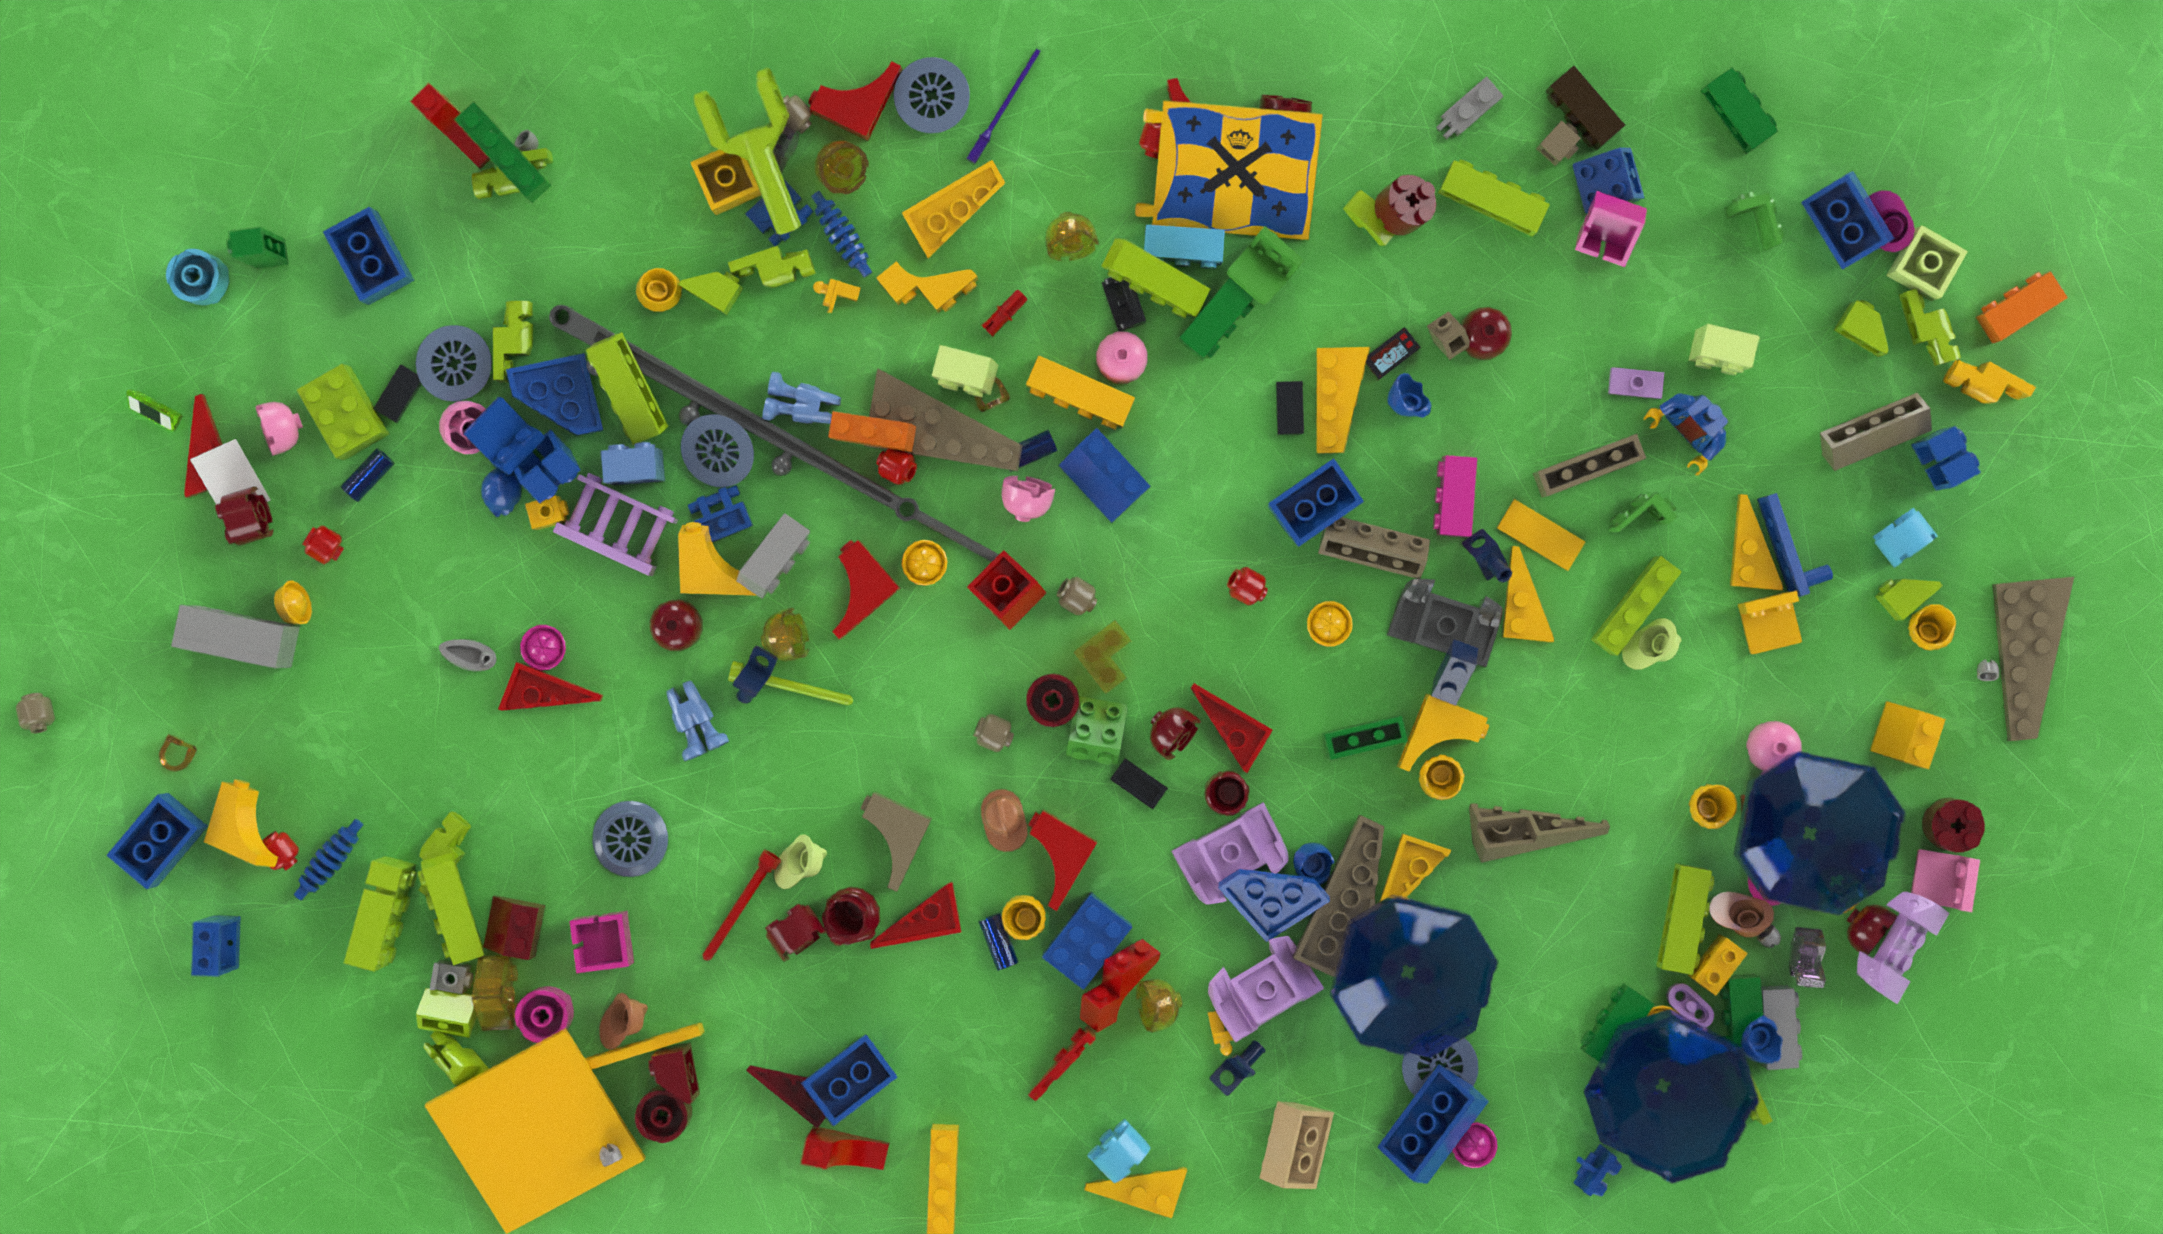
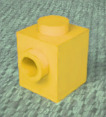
M555 495L541 503L533 501L525 504L531 527L534 530L554 526L557 522L565 523L567 520L566 515H569L568 505L560 496Z

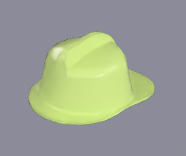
M1659 618L1637 631L1623 648L1622 657L1625 664L1632 669H1644L1656 662L1672 659L1679 649V643L1682 641L1680 636L1677 635L1676 627L1672 621L1666 618Z
M805 834L798 836L779 856L782 861L777 869L774 870L775 882L782 889H790L802 878L817 875L822 867L827 851L813 843L809 836Z

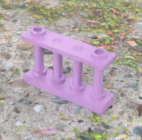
M588 473L586 477L578 475L577 480L586 483L570 520H566L565 524L557 522L553 532L645 575L653 576L657 567L651 564L652 559L650 557L666 522L669 521L677 524L679 519L672 517L674 511L663 506H659L657 510L601 484L603 479L591 473ZM597 488L610 494L593 532L590 531L589 535H586L579 531L581 528L579 524ZM619 499L634 506L617 543L614 542L610 546L603 542V534ZM643 510L658 517L641 554L638 553L634 557L627 553V545Z

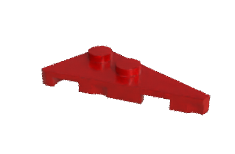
M1193 683L1191 686L1192 692L1242 770L1248 773L1273 730Z

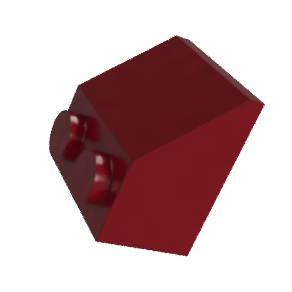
M494 895L483 947L504 956L524 960L534 958L537 952L545 905Z
M691 1042L659 1048L651 1056L652 1060H649L650 1075L655 1076L657 1084L686 1104L693 1103L699 1096L700 1091Z

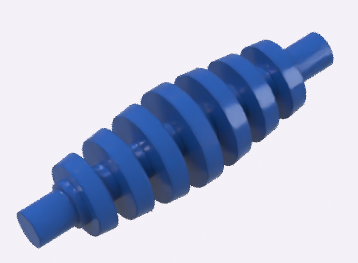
M820 191L815 192L811 196L817 205L815 213L817 216L823 215L819 222L821 226L829 224L824 229L826 235L834 233L828 239L831 245L838 243L835 246V250L838 253L846 250L841 257L845 261L852 259L848 265L851 269H858L863 278L872 274L867 264L869 259L867 252L860 254L864 250L863 244L855 245L860 240L858 233L849 236L855 231L853 224L845 226L849 220L846 216L838 218L842 211L839 208L832 210L836 205L833 200L828 201Z
M354 819L349 827L342 826L338 830L340 835H332L330 837L332 842L326 841L322 845L324 849L319 848L316 851V857H312L309 862L311 866H307L304 870L307 876L301 875L298 880L300 887L294 893L296 898L303 900L309 892L315 893L319 890L318 884L324 885L327 882L326 877L331 878L335 874L334 870L338 871L342 867L341 862H345L348 857L346 853H351L353 849L350 843L356 844L359 840L357 833L363 826L361 821Z

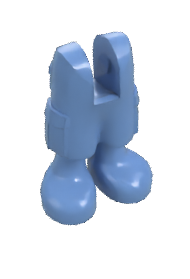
M772 371L768 385V395L796 399V403H785L767 397L762 419L770 421L777 415L786 414L792 415L791 417L795 422L831 424L832 414L820 412V402L827 405L840 406L841 397L821 391L820 388L805 383H800L797 388L792 387L783 381V377L779 372Z
M691 680L683 683L685 693L689 699L682 703L674 687L666 691L673 712L672 720L678 732H685L687 738V748L682 752L684 761L707 753L695 729L696 725H700L709 751L729 742L726 734L717 732L712 726L710 720L714 716L707 702L702 699Z

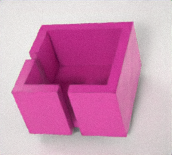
M1597 191L1588 210V215H1586L1578 233L1575 250L1598 257L1601 241H1605L1602 260L1625 267L1645 224L1647 208Z
M628 911L606 913L601 916L598 914L576 917L569 921L572 944H578L583 941V946L573 950L576 973L629 967L634 963Z

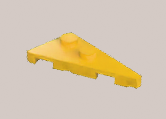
M1739 494L1730 586L1783 590L1782 582L1748 495Z
M1511 546L1509 568L1512 571V576L1507 581L1502 637L1554 642L1553 634L1520 547Z
M1402 833L1373 921L1380 923L1451 853V850Z
M1181 1167L1177 1170L1128 1175L1116 1183L1104 1179L1094 1180L1093 1182L1086 1183L1084 1190L1172 1218L1187 1168Z

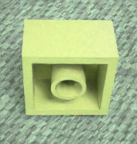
M1921 225L1915 228L1914 238L1911 243L1903 250H1900L1886 276L1911 290L1917 289L1918 294H1921L1930 301L1942 298L1968 251Z
M1706 324L1695 331L1689 361L1696 362L1695 366L1703 369H1711V366L1721 368V372L1728 375H1736L1737 372L1743 373L1744 370L1753 366L1760 336Z
M940 345L932 376L938 380V384L942 385L943 388L957 391L958 387H960L967 394L982 398L983 394L991 395L998 364L985 356Z

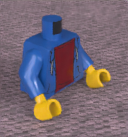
M1679 393L1661 404L1660 409L1651 408L1648 410L1643 420H1646L1648 417L1654 418L1655 421L1649 427L1653 429L1658 426L1665 415V418L1696 451L1702 454L1693 458L1687 465V468H1689L1693 463L1697 464L1699 471L1695 475H1699L1707 468V461H1711L1725 446L1726 431L1724 427L1728 420L1722 414L1721 408L1718 405L1712 404L1706 396L1698 395L1693 397Z

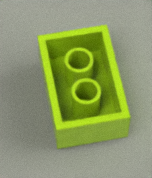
M340 364L297 389L298 394L336 459L346 460L390 435L377 411L373 409L374 406L353 369L348 365Z

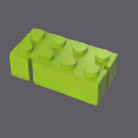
M388 856L371 861L365 884L376 886V890L373 891L365 888L363 891L344 964L375 972L393 962L396 955L394 943L396 937H400L403 929V922H400L402 914L407 911L410 904V897H407L410 887L414 886L417 878V872L414 871L416 864Z

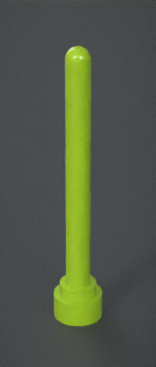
M732 662L728 681L734 682L745 667L744 663ZM771 676L765 683L767 686L843 705H851L853 703V698L850 695Z

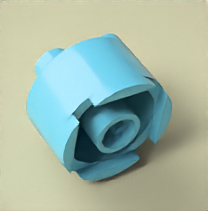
M184 250V252L175 255L170 260L166 269V280L175 296L196 305H210L219 302L228 288L229 275L227 266L219 258L202 250ZM196 275H200L199 280H195Z
M1914 508L1894 521L1896 527L1892 523L1873 536L1875 539L1874 543L1893 567H1896L1904 559L1911 557L1938 537L1921 513Z
M1123 1119L1114 1128V1131L1108 1129L1099 1138L1101 1144L1095 1146L1087 1156L1108 1179L1116 1183L1131 1172L1129 1169L1134 1164L1138 1165L1150 1150V1146L1130 1123Z

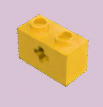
M1719 934L1701 957L1697 969H1694L1693 975L1689 974L1688 976L1716 996L1748 953L1727 937Z

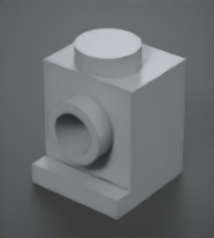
M444 960L435 962L430 989L463 994L467 991V988L470 989L472 986L473 973H470L471 965L461 963L453 965L452 962ZM449 974L455 977L454 983L448 981Z

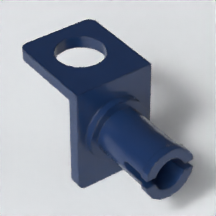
M1480 529L1472 537L1462 542L1463 547L1475 558L1487 580L1495 576L1499 582H1506L1511 578L1512 571L1508 567L1498 544L1484 529ZM1485 539V543L1481 547H1472L1476 540Z
M757 645L753 648L746 666L733 682V686L739 689L736 697L742 703H750L753 697L757 696L771 677L778 660L775 655ZM757 656L765 657L769 665L764 666L760 664Z
M1253 1040L1240 1056L1233 1055L1227 1057L1209 1077L1210 1081L1225 1096H1229L1244 1078L1255 1075L1256 1072L1251 1066L1266 1052L1264 1047ZM1225 1070L1230 1071L1234 1077L1233 1083L1229 1086L1223 1085L1220 1081V1074Z

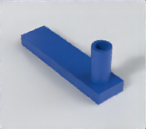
M1777 493L1758 498L1757 501L1787 591H1797L1798 597L1810 594L1808 587L1831 580L1833 572L1829 565H1823L1803 572Z

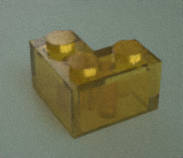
M1116 620L1074 651V654L1105 694L1126 679V676L1112 660L1111 656L1131 642V640Z
M509 956L478 957L472 1002L482 1031L514 1029L515 1011L518 1002L515 1003L513 981H517L518 969L516 965H513Z

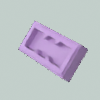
M1612 367L1610 368L1608 394L1662 399L1664 372Z

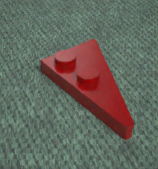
M203 394L195 396L184 490V495L187 498L208 491L190 459L223 445L207 400Z
M516 662L498 710L602 701L603 695Z
M953 882L947 883L870 942L871 949L961 933L962 929Z
M1089 1025L1084 1030L1081 1027L1078 1028L1070 1038L1073 1041L1067 1049L1062 1047L1054 1056L1053 1060L1056 1062L1028 1093V1096L1034 1101H1037L1047 1091L1051 1083L1057 1080L1084 1051L1086 1043L1091 1045L1096 1040V1031Z

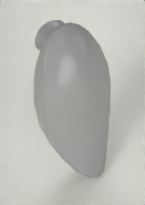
M454 639L439 645L442 656L464 670L485 671L492 668L496 663L497 658L494 651L475 640Z

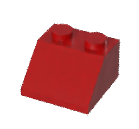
M1004 550L967 586L1009 630L1047 594L1042 586Z

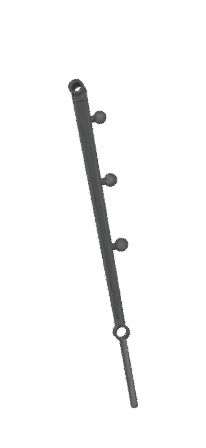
M557 305L550 311L549 318L552 325L590 346L615 335L612 331L578 313L572 307ZM566 310L569 313V321L562 325L558 320V315L561 311ZM627 341L642 374L691 400L690 404L684 406L679 412V419L684 425L688 426L692 421L699 418L698 409L700 406H703L717 415L734 420L743 429L784 450L782 455L775 457L771 464L772 470L776 475L785 476L789 474L792 469L791 459L795 456L895 510L897 517L901 520L910 521L915 519L990 562L999 555L920 511L917 501L913 498H901ZM587 360L586 367L588 372L598 376L595 368ZM908 501L914 505L915 511L912 516L906 517L901 514L900 506L903 502Z

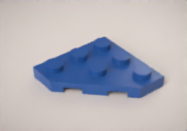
M584 353L506 369L512 397L575 436L603 431Z
M1238 869L1218 882L1220 891L1266 942L1330 902L1329 895L1311 877Z

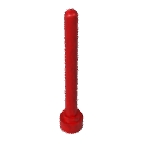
M763 850L758 858L759 868L703 952L702 957L704 960L710 961L767 873L777 869L782 861L778 856L768 850Z

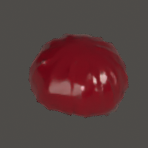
M1220 771L1214 774L1204 787L1207 805L1219 815L1230 816L1239 813L1241 809L1245 808L1249 798V786L1239 774L1233 771Z

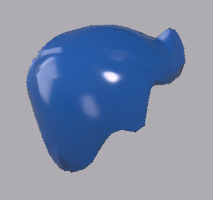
M1403 373L1395 379L1387 396L1388 405L1397 414L1402 416H1417L1421 418L1428 416L1432 405L1430 400L1423 394L1422 383L1414 381L1408 373Z
M495 468L483 479L481 485L482 499L496 517H500L501 514L504 516L508 515L521 499L522 484L519 482L515 471L508 475Z
M1312 842L1302 845L1295 852L1293 859L1297 876L1314 878L1319 885L1328 881L1331 865L1334 863L1330 851L1320 843Z
M1763 1015L1752 1021L1745 1028L1741 1039V1049L1743 1054L1750 1060L1773 1064L1781 1059L1783 1038L1777 1033L1778 1028L1773 1020Z

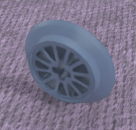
M927 57L912 62L901 72L894 87V103L898 114L911 128L924 133H939L952 128L963 118L969 105L970 91L964 74L953 63L941 58ZM929 75H936L934 84L931 85ZM926 76L927 86L919 80L921 77ZM940 77L946 79L940 86H937ZM914 83H917L923 90L914 89L912 86ZM949 83L953 87V89L942 91ZM936 90L938 100L932 99L928 102L926 92L932 93ZM911 92L921 95L920 97L910 99ZM955 94L954 100H950L943 97ZM922 101L916 109L912 108L911 104ZM941 102L951 104L952 107L950 110H947ZM927 106L924 116L919 115L918 112ZM937 106L945 112L944 115L938 116ZM930 108L934 109L935 118H927Z
M450 325L436 329L423 340L417 352L416 371L420 382L429 393L442 400L462 401L474 396L485 386L491 373L492 359L486 342L479 334L467 327ZM450 342H451V353L449 352V350H448L447 347L445 346L447 343H450ZM456 342H462L457 352ZM468 345L471 348V350L463 355ZM441 347L446 354L445 357L437 354ZM475 354L476 360L466 361L467 358ZM435 356L443 359V362L434 363ZM453 357L461 360V363L457 365V370L449 367ZM476 364V370L472 371L466 368V366ZM435 367H444L442 370L435 374ZM464 371L473 374L470 380L467 379ZM447 373L444 381L441 382L439 377ZM459 374L465 382L462 385H459ZM453 375L454 386H449L448 384Z
M704 415L692 421L683 433L681 439L683 461L688 470L703 483L715 487H729L741 482L750 472L754 461L753 445L747 432L734 420L722 415ZM719 430H722V431H723V434H722L721 438H720ZM727 434L733 437L730 440L726 441ZM733 441L737 443L736 446H730L729 444ZM716 446L718 448L722 447L724 451L722 453L715 452L714 448ZM700 453H706L707 456L703 458ZM711 459V464L709 465L706 460ZM716 462L718 463L719 469L715 468Z
M624 801L610 806L600 815L593 829L592 843L598 860L606 869L620 876L635 877L650 872L661 862L668 846V832L662 817L652 807L637 801ZM627 817H633L631 828L628 825ZM620 818L623 820L624 830L617 823V820ZM637 819L643 822V825L635 830ZM613 825L620 834L610 832L609 829ZM647 826L650 833L640 835L639 832ZM628 832H631L632 837H636V842L631 843V846H628V843L623 841V837L627 836ZM610 835L618 838V840L608 842L607 838ZM650 836L651 844L642 841L641 838ZM619 844L620 846L612 853L609 845ZM639 845L649 847L647 854L639 847ZM623 848L622 858L619 859L615 855ZM634 849L642 856L640 860H636ZM628 850L630 851L632 862L625 860Z
M1445 1029L1427 1031L1416 1037L1406 1049L1402 1062V1073L1408 1089L1414 1096L1433 1073V1068L1436 1067L1435 1062L1438 1060L1441 1063H1446L1447 1065L1444 1066L1446 1069L1459 1075L1460 1078L1474 1086L1477 1080L1478 1059L1475 1050L1463 1036L1456 1032ZM1438 1045H1444L1441 1055H1439ZM1434 1046V1057L1429 1053L1427 1048ZM1449 1047L1455 1049L1449 1056L1446 1057ZM1426 1052L1431 1060L1420 1058L1421 1054ZM1459 1054L1461 1058L1460 1060L1450 1062L1456 1055ZM1418 1062H1422L1429 1065L1427 1067L1417 1068ZM1462 1065L1461 1071L1451 1069V1067ZM1430 1071L1422 1079H1420L1418 1075L1419 1073Z

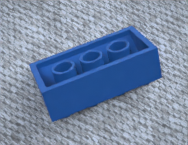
M1438 1065L1377 1148L1413 1182L1428 1184L1489 1101L1471 1084L1445 1067Z

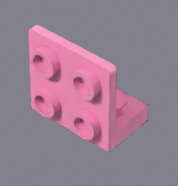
M1919 849L1917 851L1911 893L1927 898L1939 906L1972 912L1980 860Z

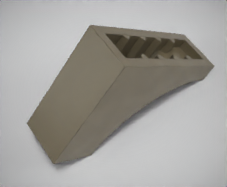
M874 792L872 797L866 796L861 806V810L865 811L862 817L879 829L889 845L892 857V873L888 888L897 892L932 818L880 793Z

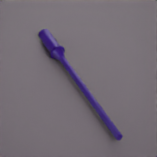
M1036 49L988 129L979 134L977 142L966 158L971 163L976 164L988 142L990 143L994 127L1041 52L1040 50Z

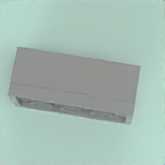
M180 605L171 647L272 668H291L300 627L199 605Z

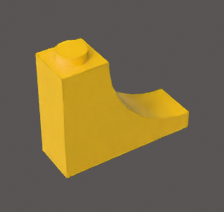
M698 522L682 525L678 533L680 593L756 595L736 581L739 570L729 565L716 551L710 537L709 526L701 525Z
M1426 694L1397 767L1410 772L1416 759L1425 750L1445 740L1467 739L1479 742V739H1484L1488 732L1489 724H1486L1488 718Z
M234 779L233 783L222 782L204 842L253 865L275 867L278 857L266 848L257 828L256 804L259 791L250 788V783L243 780Z

